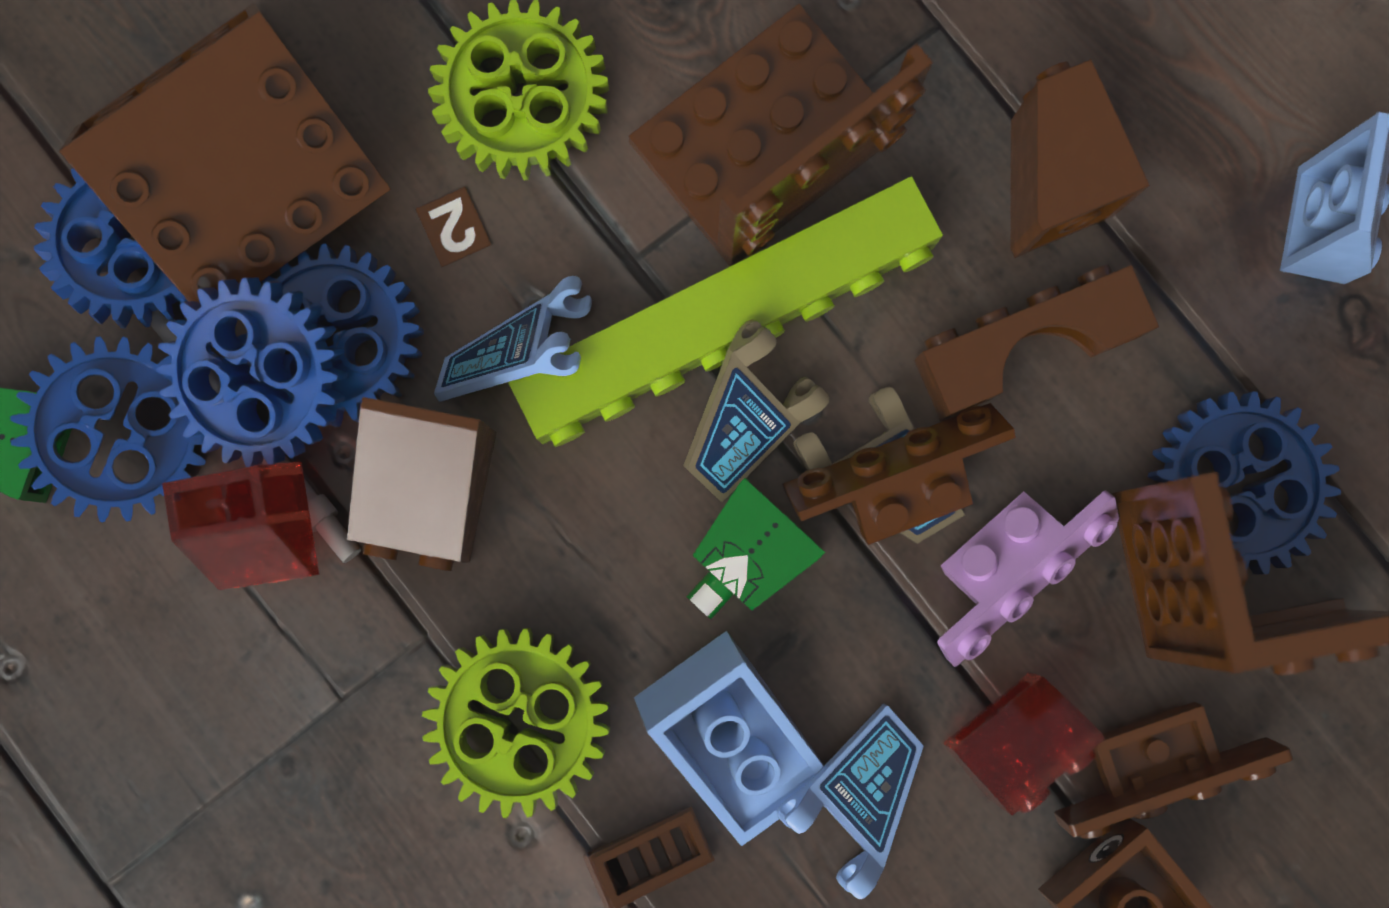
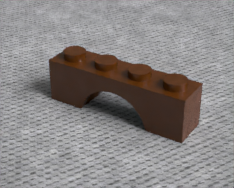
M1109 264L1098 267L1078 277L1077 280L1080 286L1061 294L1058 286L1050 287L1027 298L1026 301L1029 308L1010 315L1007 307H1003L976 319L975 322L978 326L976 330L958 336L956 329L953 328L924 341L927 350L923 351L914 362L940 421L958 414L967 408L989 401L1003 393V371L1007 357L1016 343L1024 338L1034 335L1059 336L1078 345L1092 358L1159 328L1132 265L1113 273Z

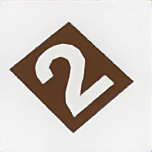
M465 187L416 208V212L441 267L491 245Z

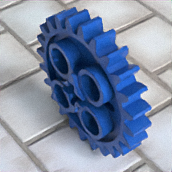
M74 168L71 169L76 184L72 188L58 183L53 186L62 197V200L59 204L42 202L41 207L52 218V221L36 223L34 227L43 238L47 239V241L35 245L34 251L43 260L47 261L39 269L50 281H55L51 286L52 290L63 300L69 298L68 304L77 313L82 314L89 309V315L99 324H103L111 314L112 319L120 328H126L132 314H135L137 319L146 328L151 326L152 312L157 310L167 320H174L172 304L177 301L180 303L188 302V300L138 242L129 239L132 235ZM102 238L99 246L94 250L82 252L85 244L90 240ZM142 267L148 268L145 277L140 281L127 283L128 277L134 270ZM108 271V274H107V275H105V276H100V274L105 273V272Z
M321 244L317 260H314L305 250L298 255L299 265L293 267L287 263L279 268L281 276L277 279L268 276L262 283L265 284L268 281L282 282V296L289 291L303 292V301L300 307L320 306L322 309L315 325L318 328L333 325L341 330L333 335L334 344L331 346L327 345V347L344 348L345 353L331 362L332 368L348 373L347 378L332 382V389L344 395L345 400L326 406L337 418L336 422L330 425L341 427L344 411H347L352 420L359 423L363 397L381 400L380 395L384 392L397 398L402 396L394 381L397 376L406 379L414 378V373L404 366L406 358L415 359L422 357V352L410 345L409 339L424 335V330L419 325L408 323L407 320L416 316L420 309L414 302L401 303L411 290L404 282L391 285L396 272L389 265H385L376 271L378 260L369 252L363 255L357 263L356 252L348 245L343 247L338 259H336L333 250L327 244ZM348 290H360L361 298L357 307L350 312L340 313L338 307L340 297ZM372 317L378 318V323L375 326L369 328L359 327L367 323ZM248 333L237 337L242 345L246 344ZM365 341H376L378 351L375 359L365 366H358L355 362L356 349ZM291 352L288 355L284 353L283 366L286 372L294 377L297 371V361ZM249 362V363H244V364H246V365L249 366V367L252 366V363H250V362ZM253 378V379H252L254 382H258V381H259V380H257L256 378ZM282 389L285 393H287L290 396L293 402L294 395L288 390Z
M259 277L242 278L240 285L236 279L218 281V290L214 287L197 290L200 303L190 301L182 302L179 305L187 320L180 319L167 322L166 326L177 336L176 341L159 343L158 348L172 356L170 364L156 367V372L172 377L173 384L162 389L160 395L163 397H177L179 404L169 413L171 419L187 416L190 420L183 433L185 438L202 433L205 435L201 449L203 453L218 450L222 446V461L224 463L238 460L242 456L246 467L260 464L263 462V459H265L269 466L285 460V453L292 458L306 452L304 442L310 445L323 439V435L317 425L327 426L335 423L337 420L326 406L345 400L344 395L332 389V382L347 378L348 373L332 368L331 361L342 356L345 351L344 348L327 347L325 341L332 336L336 328L334 326L318 328L315 325L322 311L320 306L307 307L300 310L303 292L289 291L282 296V282L268 281L262 286ZM239 319L247 328L248 338L245 345L238 341L235 334V326ZM211 343L213 347L224 357H220L211 350ZM286 350H289L297 361V371L294 377L286 372L283 366V356ZM249 362H250V363H252V366L249 367V366H247V365L244 364V363H249ZM211 369L220 378L221 388L219 393L214 391L210 385L209 374ZM253 378H256V379L259 380V381H258V382H254L252 379H253ZM282 389H286L294 395L293 402L290 396L287 393H285ZM259 399L269 409L270 419L268 425L261 421L257 414L256 406Z
M100 336L95 339L93 354L86 355L76 342L71 343L70 348L73 360L67 364L53 354L47 356L50 365L55 371L50 377L36 371L29 373L40 389L37 394L30 392L17 393L16 396L21 401L30 405L31 408L27 414L11 416L10 421L27 426L28 432L26 435L11 440V445L30 447L32 455L18 464L19 469L39 467L42 474L34 481L32 488L36 490L52 483L57 488L51 500L53 506L58 505L70 496L76 499L74 506V516L79 517L91 504L97 506L99 522L106 521L111 507H119L125 521H131L133 504L141 503L145 510L153 515L156 513L155 496L161 494L167 500L174 503L177 501V497L171 485L175 481L190 486L194 484L193 479L184 469L187 464L205 465L206 461L200 455L193 452L194 445H201L205 435L199 434L189 438L183 436L185 428L190 422L187 416L170 419L167 426L159 430H148L142 427L136 417L138 405L146 398H161L167 402L171 411L179 404L177 397H163L160 395L162 389L173 384L172 377L156 372V367L170 364L172 356H167L158 364L152 362L153 345L147 343L142 348L138 356L130 354V345L127 337L121 338L116 352H108L107 346ZM102 376L112 383L114 396L107 406L92 409L81 401L79 396L80 385L89 377ZM135 382L138 385V389L123 421V426L132 430L131 436L128 440L119 438L114 442L102 474L99 477H93L90 474V469L105 438V433L97 429V424L100 419L111 420L114 417L127 383ZM67 429H79L86 433L90 439V453L82 461H67L57 452V438ZM126 450H136L144 454L149 463L147 475L136 482H127L120 479L114 470V461L118 454Z
M1252 391L1243 394L1239 401L1234 392L1220 395L1217 404L1211 398L1198 402V414L1189 410L1177 416L1184 430L1172 427L1163 431V436L1172 447L1153 450L1152 455L1165 463L1164 469L1149 472L1148 478L1164 483L1199 476L1197 463L1201 455H1203L1213 464L1214 473L1217 472L1219 485L1226 488L1241 482L1245 478L1244 475L1263 472L1282 460L1286 461L1287 469L1285 471L1250 483L1242 488L1241 493L1229 494L1232 509L1237 514L1239 520L1236 532L1231 535L1233 548L1241 553L1246 570L1249 566L1253 574H1269L1270 563L1275 568H1289L1292 566L1289 552L1295 556H1309L1311 554L1309 545L1304 538L1325 539L1327 534L1316 522L1318 519L1336 518L1337 515L1334 510L1324 505L1325 497L1341 495L1340 489L1326 484L1325 477L1340 471L1337 465L1322 464L1320 457L1332 448L1331 443L1314 445L1311 441L1320 426L1317 423L1303 427L1297 425L1302 409L1297 407L1280 414V397L1276 396L1266 399L1260 405L1258 392ZM1252 433L1259 436L1263 442L1264 453L1260 460L1252 455L1248 446ZM1278 484L1288 494V506L1285 511L1280 510L1274 501V490Z

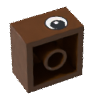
M1130 818L1113 825V829L1109 833L1100 836L1038 888L1053 908H1212L1149 829Z

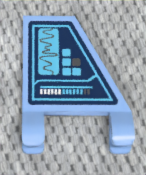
M577 276L564 278L549 295L445 357L434 391L438 401H445L537 373L556 376L574 374L580 365L581 355L579 352H574L571 355L558 353L568 349L570 344L568 334L556 332L548 338L547 336L552 315L581 318L589 313L592 305L590 296H585L581 299L569 296L580 292L582 286L580 278Z
M885 704L878 708L806 786L787 798L777 809V816L784 825L800 834L813 824L824 806L864 849L862 853L847 862L838 871L836 876L838 883L858 899H863L870 894L884 870L924 747L890 707Z

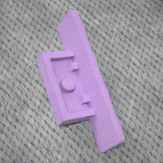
M1023 491L941 565L944 574L976 604L974 608L937 641L944 656L954 667L958 666L964 659L972 660L979 656L988 647L991 635L1007 621L1014 622L1020 619L1032 606L1033 597L1049 583L1057 584L1066 578L1074 568L1076 559L1091 545L1093 547L1100 546L1110 538L1119 520L1115 497L1108 491H1103L1071 521L1063 526Z

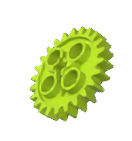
M510 0L508 13L502 15L493 2L488 3L489 19L483 22L477 15L469 12L467 15L472 29L466 33L460 28L452 26L450 31L457 43L456 46L438 45L437 47L441 58L447 64L430 66L433 78L441 83L428 88L432 101L441 104L432 110V114L438 124H447L441 131L448 144L459 141L456 151L463 160L476 153L475 164L481 172H484L495 161L497 172L501 179L507 177L512 166H518L523 180H528L531 165L536 164L540 166L546 176H550V160L555 157L565 166H570L571 161L567 149L573 146L586 153L588 146L582 133L585 131L599 134L601 131L599 121L591 114H604L608 111L606 99L598 96L609 91L607 77L597 75L605 70L603 55H591L596 49L593 36H584L579 39L581 27L579 20L576 18L562 26L563 17L561 9L557 6L551 10L547 17H543L539 0H533L527 13H521L517 1ZM553 54L559 57L556 64L551 68L537 69L532 66L535 59L540 55ZM498 57L503 60L500 68L494 72L485 73L478 70L480 64L487 58ZM525 83L526 86H523L522 95L513 96L512 94L516 93L517 84ZM563 83L568 85L566 90L560 91L557 89ZM474 89L483 90L475 96L471 95V92ZM554 106L562 110L560 117L554 122L546 124L535 120L538 111L544 107ZM491 110H503L507 113L503 122L498 126L486 127L481 125L483 116Z
M524 628L522 630L518 643H513L508 629H502L498 631L496 647H493L484 635L476 638L478 655L475 656L464 647L457 649L455 653L462 667L458 669L447 664L441 666L439 671L449 682L448 685H434L429 687L427 691L432 697L440 701L439 707L422 711L423 717L437 722V729L430 731L422 736V738L426 742H439L441 748L428 761L430 765L447 762L450 769L441 780L443 785L449 784L458 778L464 783L458 796L459 801H464L474 791L480 794L479 812L484 813L493 801L496 800L500 801L503 818L509 817L515 803L521 802L527 818L532 817L536 810L537 799L539 798L552 811L558 805L557 789H560L571 798L576 796L578 789L573 775L586 780L592 778L594 771L584 759L586 757L602 759L605 750L592 740L593 737L609 734L610 727L596 722L595 716L607 711L610 706L608 702L593 701L591 696L603 685L602 680L585 682L582 676L591 665L589 660L575 666L569 662L573 654L574 645H567L559 653L552 651L554 644V634L552 633L546 634L539 645L533 644L531 628ZM503 669L513 677L515 688L514 693L509 699H497L488 690L487 680L492 670ZM545 690H558L566 696L569 710L564 718L555 720L543 714L539 702ZM472 700H476L504 715H510L517 708H521L525 711L523 714L524 722L542 729L560 732L565 736V741L557 743L544 734L530 728H524L517 735H514L510 732V721L491 714L476 712L470 708L469 704ZM482 724L489 728L494 739L493 748L490 752L479 753L469 746L466 736L470 725ZM529 744L542 748L548 758L547 769L540 773H531L525 770L519 759L520 749Z

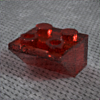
M301 462L257 465L162 483L171 541L218 590L320 575Z
M1029 672L943 744L985 797L1010 816H1013L1019 810L1022 814H1025L1042 804L1050 794V790L1047 787L1066 772L1067 775H1073L1089 765L1096 756V752L1093 749L1106 738L1043 676Z

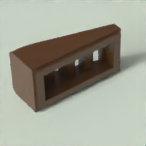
M692 806L583 855L605 908H621L715 861ZM678 826L691 853V856L682 860L670 833V830ZM658 837L670 866L662 870L649 840ZM637 847L648 873V876L639 879L628 854V851ZM616 858L627 884L617 889L606 861Z

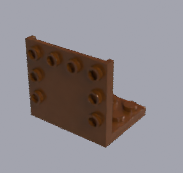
M255 3L245 8L77 125L59 150L188 302L197 301L200 303L197 290L211 287L218 290V281L236 279L239 285L242 278L259 277L260 282L391 190L279 39Z
M798 4L628 136L629 143L727 264L732 266L746 255L751 256L763 248L775 236V232L878 151L884 152L894 145L907 132L904 124L915 114L916 109L913 107V104L926 91L923 83L933 62L920 46L915 44L907 51L899 73L873 93L802 6Z
M1217 472L1111 493L1116 499L1119 514L1117 522L1147 658L1229 673H1239L1272 666L1274 674L1281 675L1313 670L1316 668L1313 658L1336 654L1337 662H1354L1376 658L1379 656L1377 646L1389 645V611L1346 609L1344 598L1248 615L1242 588L1247 582L1246 565L1241 553L1233 548L1228 526L1233 515L1232 503L1225 487L1219 485Z

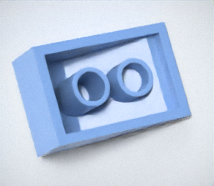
M1378 112L1298 167L1280 271L1340 284L1349 283L1371 273L1379 260L1382 250V241L1377 237L1381 215L1389 204V184H1387L1389 173L1388 113Z
M727 631L634 697L648 734L741 846L778 821L777 809L791 795L806 786L824 767L820 758Z

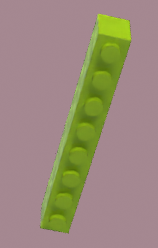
M911 176L569 346L564 352H558L562 355H571L574 352H579L581 355L580 365L574 374L556 376L537 373L508 383L536 439L541 444L552 440L555 447L564 445L585 433L582 427L583 424L601 415L605 422L616 419L635 408L633 399L651 390L655 397L666 394L685 383L683 374L701 365L705 372L722 366L728 348L736 333L748 320H756L762 327L769 329L777 338L785 332L782 324L802 315L805 322L811 321L835 307L832 299L850 290L854 297L861 296L884 283L882 274L898 266H901L905 273L928 262L934 257L931 250L934 249L943 234Z

